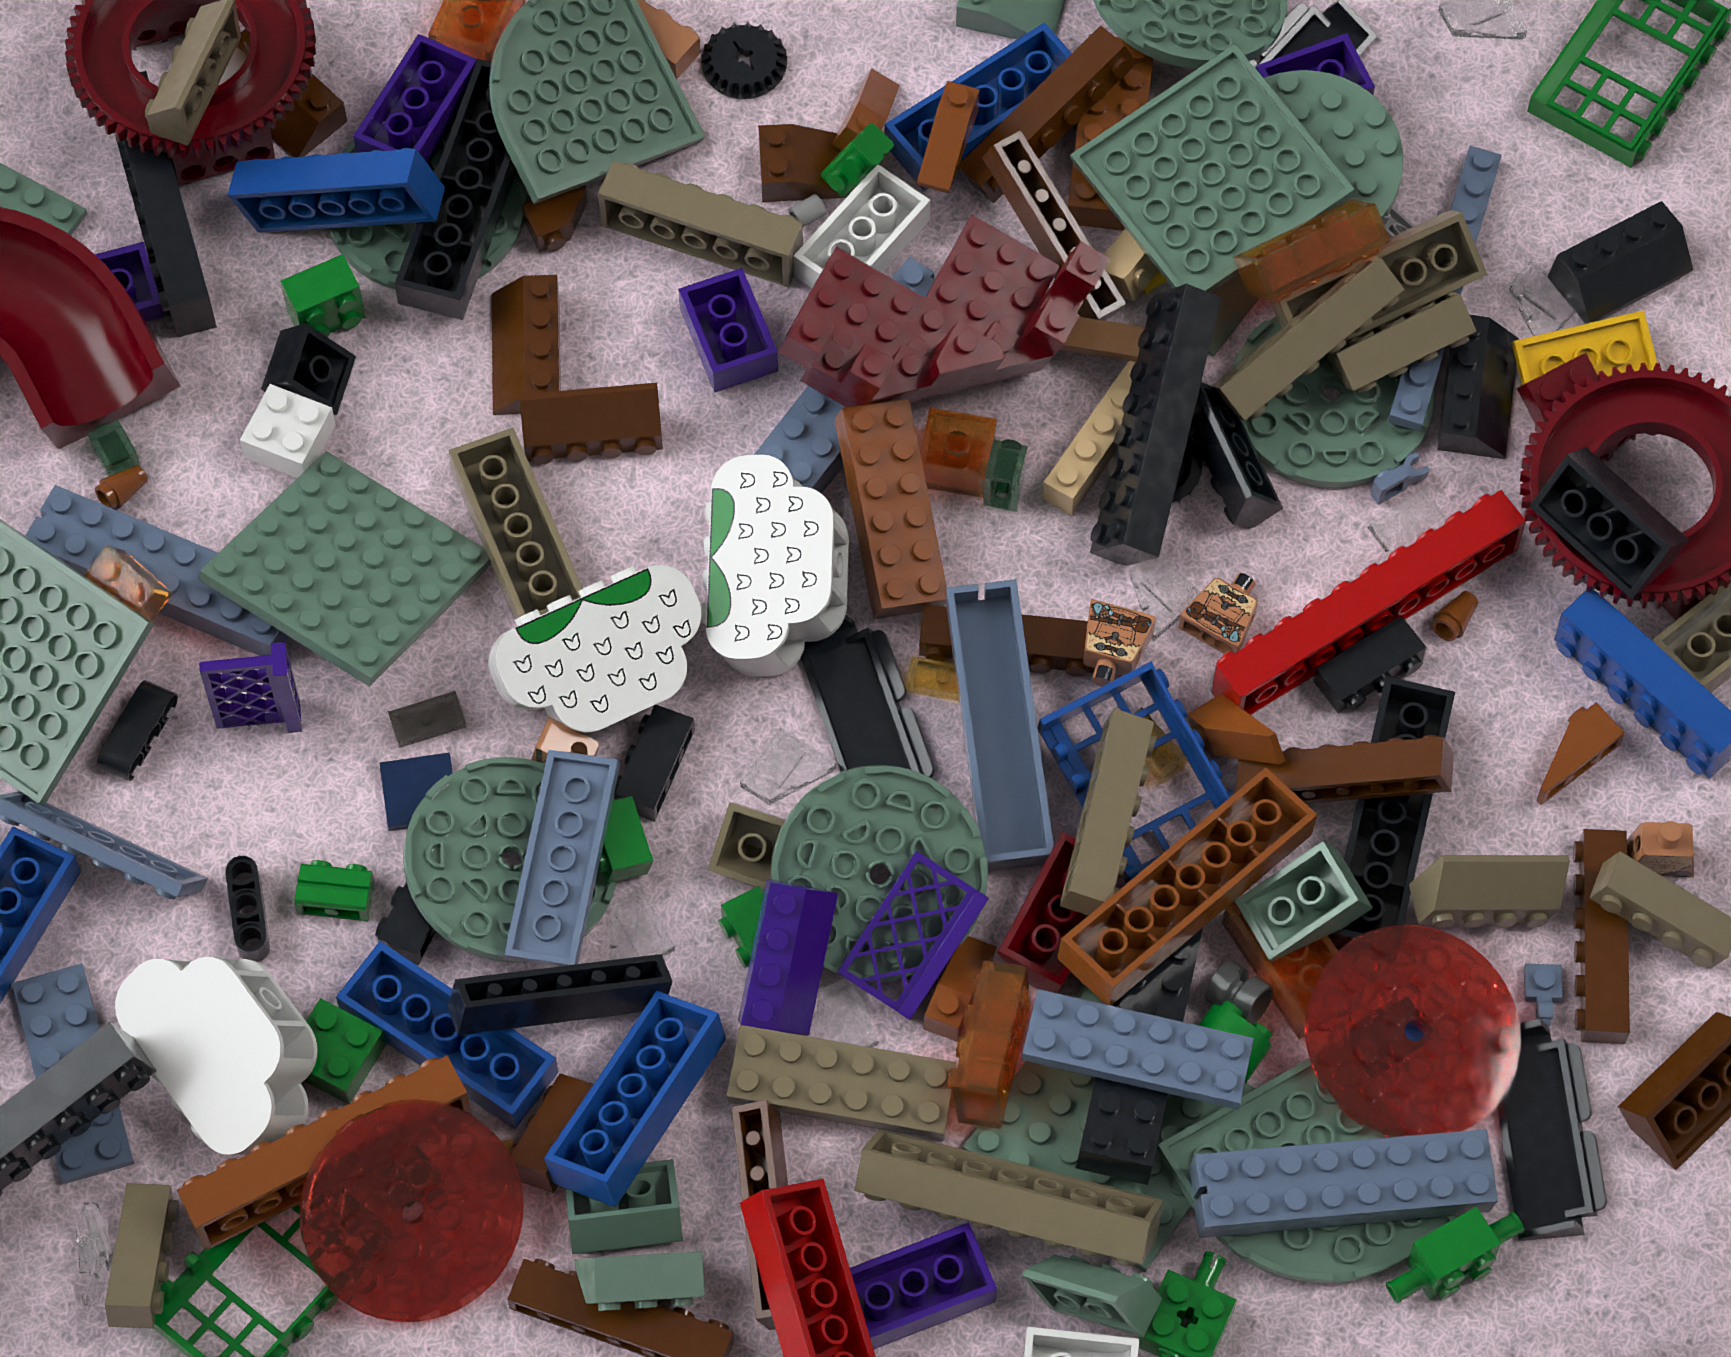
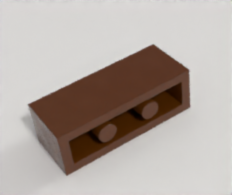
M559 1073L553 1085L547 1088L536 1114L529 1118L524 1134L519 1142L514 1144L510 1150L507 1161L516 1181L551 1193L556 1191L559 1185L553 1183L544 1157L593 1086L592 1083Z

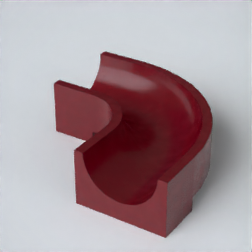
M0 207V361L10 368L41 430L58 449L86 437L181 387L152 329L125 288L103 261L84 244L54 225L20 211Z

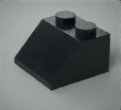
M306 323L281 330L261 390L266 392L269 384L332 407L333 415H337L356 356Z

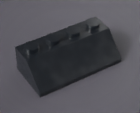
M1660 201L1557 254L1547 278L1583 322L1587 324L1600 321L1675 282L1693 271V265L1682 224L1663 201Z
M1470 315L1476 332L1468 335V342L1455 348H1450L1449 346L1437 450L1506 459L1516 371V360L1511 342L1519 340V338L1490 317Z
M1201 382L1189 435L1195 439L1199 447L1197 455L1200 461L1208 467L1212 475L1210 482L1213 489L1223 498L1226 505L1224 507L1226 517L1234 525L1251 529L1282 510L1283 506L1242 420L1234 415L1214 387Z
M1587 447L1566 455L1529 506L1631 600L1638 596L1671 565L1689 541L1683 533Z

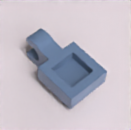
M1417 452L1409 454L1404 461V465L1394 470L1390 468L1385 469L1374 478L1371 496L1378 505L1405 491L1410 484L1427 478L1429 473L1428 466L1421 470L1412 468V465L1416 464L1419 460L1420 455Z
M1525 963L1524 1000L1525 1002H1535L1536 1019L1540 1018L1547 1026H1551V1019H1553V1003H1561L1562 967L1555 964Z

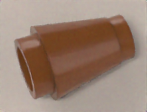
M135 465L101 479L99 485L95 487V493L101 504L112 509L115 507L120 509L148 482V477L139 465Z
M1463 591L1436 612L1432 623L1434 632L1446 641H1453L1456 638L1462 637L1479 604L1476 596L1471 592Z

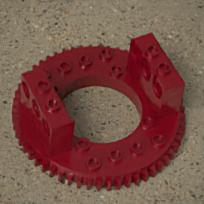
M81 0L82 5H75L76 16H70L71 27L66 30L68 39L65 40L67 50L65 51V58L71 86L74 89L76 98H79L81 107L86 108L89 118L95 117L98 127L104 125L106 134L110 135L115 132L117 141L121 142L127 139L129 147L133 148L138 144L141 147V152L144 153L148 149L154 150L155 156H159L161 152L168 153V158H171L179 186L234 171L237 161L275 159L270 128L275 129L277 127V119H286V109L291 111L295 109L294 100L302 99L301 89L307 90V78H312L311 67H315L316 36L310 8H307L306 0H235L238 21L241 22L250 36L249 52L240 69L227 81L217 86L189 145L150 133L148 120L145 118V109L149 100L155 99L159 90L158 86L148 81L137 70L132 61V50L135 51L137 50L136 47L157 41L164 43L168 41V38L185 34L190 18L196 17L201 6L220 0Z
M1641 363L1639 371H1634L1631 364H1627L1624 373H1621L1617 367H1613L1612 374L1609 377L1603 371H1600L1598 381H1594L1588 376L1585 380V387L1575 383L1573 394L1564 391L1562 393V402L1554 400L1551 407L1552 411L1545 410L1543 412L1542 420L1544 422H1536L1535 431L1537 433L1530 434L1529 443L1531 445L1525 446L1524 455L1526 457L1522 458L1521 468L1524 470L1520 473V482H1523V484H1520V495L1525 497L1522 498L1521 507L1527 509L1524 515L1525 521H1533L1529 525L1530 534L1539 533L1535 539L1536 546L1545 545L1543 556H1554L1552 566L1555 568L1562 565L1564 567L1563 577L1572 574L1575 576L1573 583L1575 586L1583 582L1587 584V592L1596 589L1599 591V598L1602 599L1607 594L1611 595L1615 604L1622 598L1626 599L1628 607H1631L1634 601H1639L1642 608L1646 609L1648 602H1654L1657 609H1661L1662 606L1675 620L1704 600L1709 594L1716 595L1718 587H1729L1731 581V396L1728 397L1726 395V385L1716 389L1714 388V378L1705 383L1702 381V373L1698 372L1692 378L1689 377L1688 368H1684L1680 374L1675 373L1674 365H1670L1667 371H1662L1659 363L1655 364L1653 370H1648L1646 364ZM1646 433L1651 436L1661 434L1686 444L1703 460L1712 479L1713 500L1705 515L1691 528L1682 532L1689 541L1671 565L1638 596L1631 600L1529 506L1567 454L1587 447L1602 462L1604 460L1608 462L1613 458L1616 450L1630 439L1634 441L1637 434Z

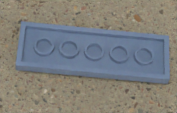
M548 750L504 956L507 959L557 967L578 964L620 769L618 759Z
M21 791L0 795L1 821L14 826L22 824L30 828V834L39 839L50 841L52 838L62 843L61 848L75 855L84 853L94 858L92 862L107 870L116 868L124 872V878L140 885L148 883L156 887L155 892L160 896L168 899L188 896L189 894L201 892L208 878L47 802L45 805L38 804Z
M83 963L12 983L35 1079L100 1030ZM120 1106L107 1114L99 1115L90 1122L91 1126L86 1132L76 1137L72 1136L61 1145L62 1148L55 1155L62 1184L134 1164Z
M1037 989L1021 1060L1239 1110L1254 1038Z

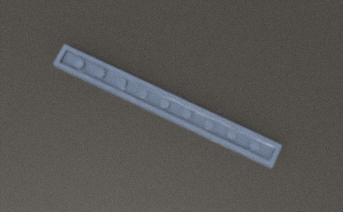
M1470 145L1451 210L1463 213L1476 245L1502 155ZM1460 287L1452 292L1459 293L1461 295L1463 287ZM1445 347L1437 350L1439 355L1427 362L1420 363L1419 360H1416L1406 365L1408 370L1401 374L1387 422L1421 431Z

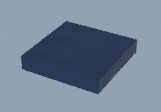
M450 752L379 762L388 831L408 829L412 815L425 797L426 792L445 775L449 776L453 773Z

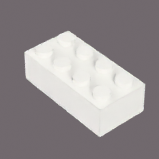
M878 164L793 256L794 276L812 288L836 246L883 273L930 221L931 200Z

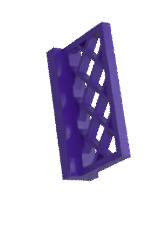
M285 642L271 643V655L199 662L200 675L217 729L285 722L288 733L302 732L300 698Z
M916 851L837 973L911 1020L989 898ZM918 861H920L932 870L934 884L913 889L910 873ZM936 873L940 874L949 881L938 883ZM907 879L909 890L899 892ZM955 884L967 892L958 906L944 908L939 887ZM935 888L940 909L919 914L914 893ZM910 894L915 915L893 919L891 909L893 899L896 896ZM886 910H888L889 920L879 922ZM955 910L949 921L946 922L945 912ZM941 913L944 929L939 936L924 939L920 917ZM916 919L920 940L899 944L895 923ZM891 924L895 945L874 949L871 933L875 927ZM868 940L870 950L860 952V950ZM935 941L927 953L925 943ZM921 944L924 959L920 966L904 969L900 948ZM896 949L900 970L879 975L875 953ZM871 954L875 976L860 979L848 971L856 957ZM916 971L907 984L905 973ZM901 974L904 990L895 1002L883 994L880 978ZM876 979L878 990L866 983V981Z

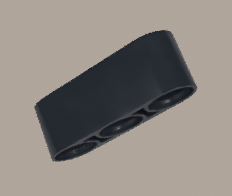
M143 680L135 690L102 746L97 758V766L121 778L132 781L134 779L132 774L137 765H142L152 748L149 746L154 736H159L169 718L166 717L171 707H176L178 701L177 693L150 681Z
M239 855L228 862L225 870L234 940L242 959L261 962L270 952L261 878L256 862L248 856ZM241 873L252 874L246 881L235 880ZM253 905L256 907L250 914L239 913L245 906ZM257 938L261 940L255 947L248 948L244 946L245 942L249 939Z

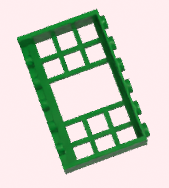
M1597 0L1531 95L1527 112L1632 168L1637 159L1643 161L1652 147V143L1649 141L1653 135L1660 137L1669 121V119L1665 118L1670 111L1676 113L1685 97L1682 94L1686 87L1692 89L1701 74V71L1698 70L1701 64L1708 65L1717 50L1714 47L1718 40L1724 42L1731 31V23H1729L1731 8L1728 9L1713 0H1669L1684 8L1680 12L1661 2V0H1641L1649 4L1640 19L1637 20L1618 9L1624 0ZM1655 9L1677 19L1666 35L1645 24ZM1692 12L1710 22L1711 25L1708 27L1688 15ZM1613 16L1689 56L1662 97L1585 57ZM1683 23L1704 34L1694 50L1673 39ZM1580 63L1601 74L1591 90L1570 79ZM1608 78L1629 89L1619 105L1597 94ZM1564 86L1586 97L1575 113L1554 102ZM1635 93L1656 104L1646 120L1625 109ZM1592 101L1613 112L1603 128L1582 117ZM1619 116L1641 127L1631 143L1609 132Z
M337 1184L320 1193L306 1210L299 1204L292 1207L291 1209L298 1213L300 1217L282 1236L265 1222L257 1225L328 1283L284 1333L212 1275L255 1226L206 1251L203 1249L199 1255L194 1251L188 1254L184 1260L186 1269L174 1282L168 1279L167 1283L161 1284L160 1291H163L164 1294L162 1314H156L153 1329L187 1357H206L193 1345L208 1329L212 1330L229 1345L219 1357H229L234 1350L243 1357H255L241 1343L260 1324L278 1339L263 1357H287L289 1354L287 1348L296 1338L302 1340L312 1330L314 1326L312 1320L321 1310L327 1312L334 1306L339 1298L337 1292L346 1282L352 1284L359 1278L364 1270L362 1264L371 1254L374 1256L379 1255L389 1242L387 1236L390 1234L387 1223ZM329 1195L349 1210L348 1214L332 1231L312 1216L313 1212ZM355 1216L375 1231L357 1252L338 1237ZM305 1221L309 1222L326 1236L309 1257L288 1241ZM332 1242L351 1257L334 1277H331L314 1263ZM206 1280L226 1296L209 1317L188 1301ZM232 1302L253 1318L235 1339L214 1323ZM182 1307L203 1323L188 1340H185L167 1325Z

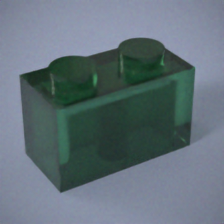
M1011 439L1003 441L993 440L985 473L984 506L1017 512L1025 480L1028 446L1021 445L1019 442Z

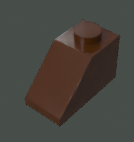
M586 185L535 204L531 201L522 205L524 223L539 253L547 249L549 251L559 250L567 241L571 240L588 202Z

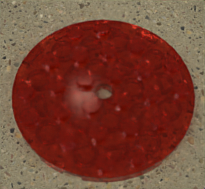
M1394 925L1382 927L1367 932L1346 944L1329 960L1318 975L1312 994L1308 999L1305 1014V1039L1309 1059L1322 1087H1326L1332 1097L1338 1102V1107L1361 1126L1365 1124L1389 1138L1466 1131L1492 1112L1507 1093L1517 1070L1521 1050V1033L1517 1010L1513 998L1497 970L1482 954L1465 941L1444 931L1426 926ZM1408 1023L1416 1025L1420 1031H1423L1420 1041H1411L1407 1038L1405 1026Z
M412 1099L390 1102L364 1115L359 1114L336 1131L337 1134L325 1146L323 1151H319L309 1169L301 1194L300 1229L302 1240L311 1264L330 1291L352 1308L366 1315L394 1322H418L439 1318L455 1312L477 1299L498 1279L507 1266L518 1243L524 1213L522 1184L515 1163L505 1145L493 1131L472 1114L458 1107L432 1100ZM408 1203H420L423 1212L419 1217L411 1221L403 1217V1209Z

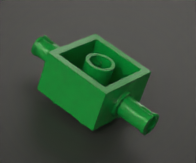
M1476 1206L1413 1242L1406 1262L1410 1270L1392 1281L1386 1282V1288L1390 1296L1397 1304L1423 1289L1429 1300L1440 1296L1442 1300L1451 1297L1461 1289L1460 1283L1469 1278L1473 1282L1479 1281L1492 1271L1490 1266L1497 1259L1496 1255L1500 1245L1512 1237L1523 1233V1224L1519 1217L1511 1211L1505 1217L1489 1225Z
M1205 1251L1194 1279H1189L1169 1269L1167 1270L1157 1292L1162 1300L1144 1337L1138 1336L1140 1349L1158 1357H1214L1237 1299L1214 1289L1221 1271L1227 1263L1222 1256L1218 1255L1213 1267L1210 1268L1215 1253ZM1185 1318L1192 1320V1323L1187 1328L1181 1326V1322Z

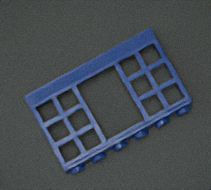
M1152 661L1041 718L1037 729L1080 805L1084 808L1092 773H1089L1078 752L1100 741L1103 730L1091 707L1113 697L1120 710L1132 714L1120 692L1142 681L1154 703L1133 715L1144 718L1157 710L1160 712L1171 732L1156 739L1154 749L1175 739L1206 792L1134 830L1132 840L1152 830L1162 850L1165 852L1170 846L1159 828L1160 825L1181 815L1187 827L1191 830L1196 824L1190 816L1189 810L1208 800L1217 809L1234 793L1231 790L1226 791L1220 781L1222 773L1217 763L1213 759L1209 761L1202 750L1205 747L1202 737L1196 729L1191 730L1184 719L1187 717L1184 706L1179 699L1173 700L1167 689L1169 682L1165 673L1160 668L1156 670ZM1084 712L1096 734L1073 745L1061 723ZM1131 844L1128 848L1124 847L1122 856L1127 858V864L1122 878L1125 884L1159 856L1142 864Z

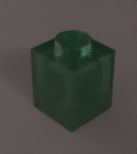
M119 420L101 424L93 432L87 434L91 448L107 477L135 465L141 466L137 452Z

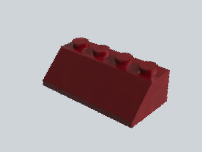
M1064 831L1060 834L997 951L999 956L1022 981L1036 989L1053 993L1058 992L1070 972L1057 959L1061 938L1088 916L1060 906L1076 838Z

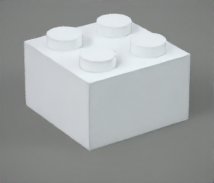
M269 384L240 438L244 458L298 478L319 458L336 426L332 407Z

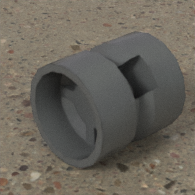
M1229 960L1222 964L1208 984L1205 998L1208 1002L1220 1006L1224 1001L1231 1002L1243 1012L1241 1017L1253 1025L1267 1010L1274 995V988L1257 976L1249 978L1248 970Z

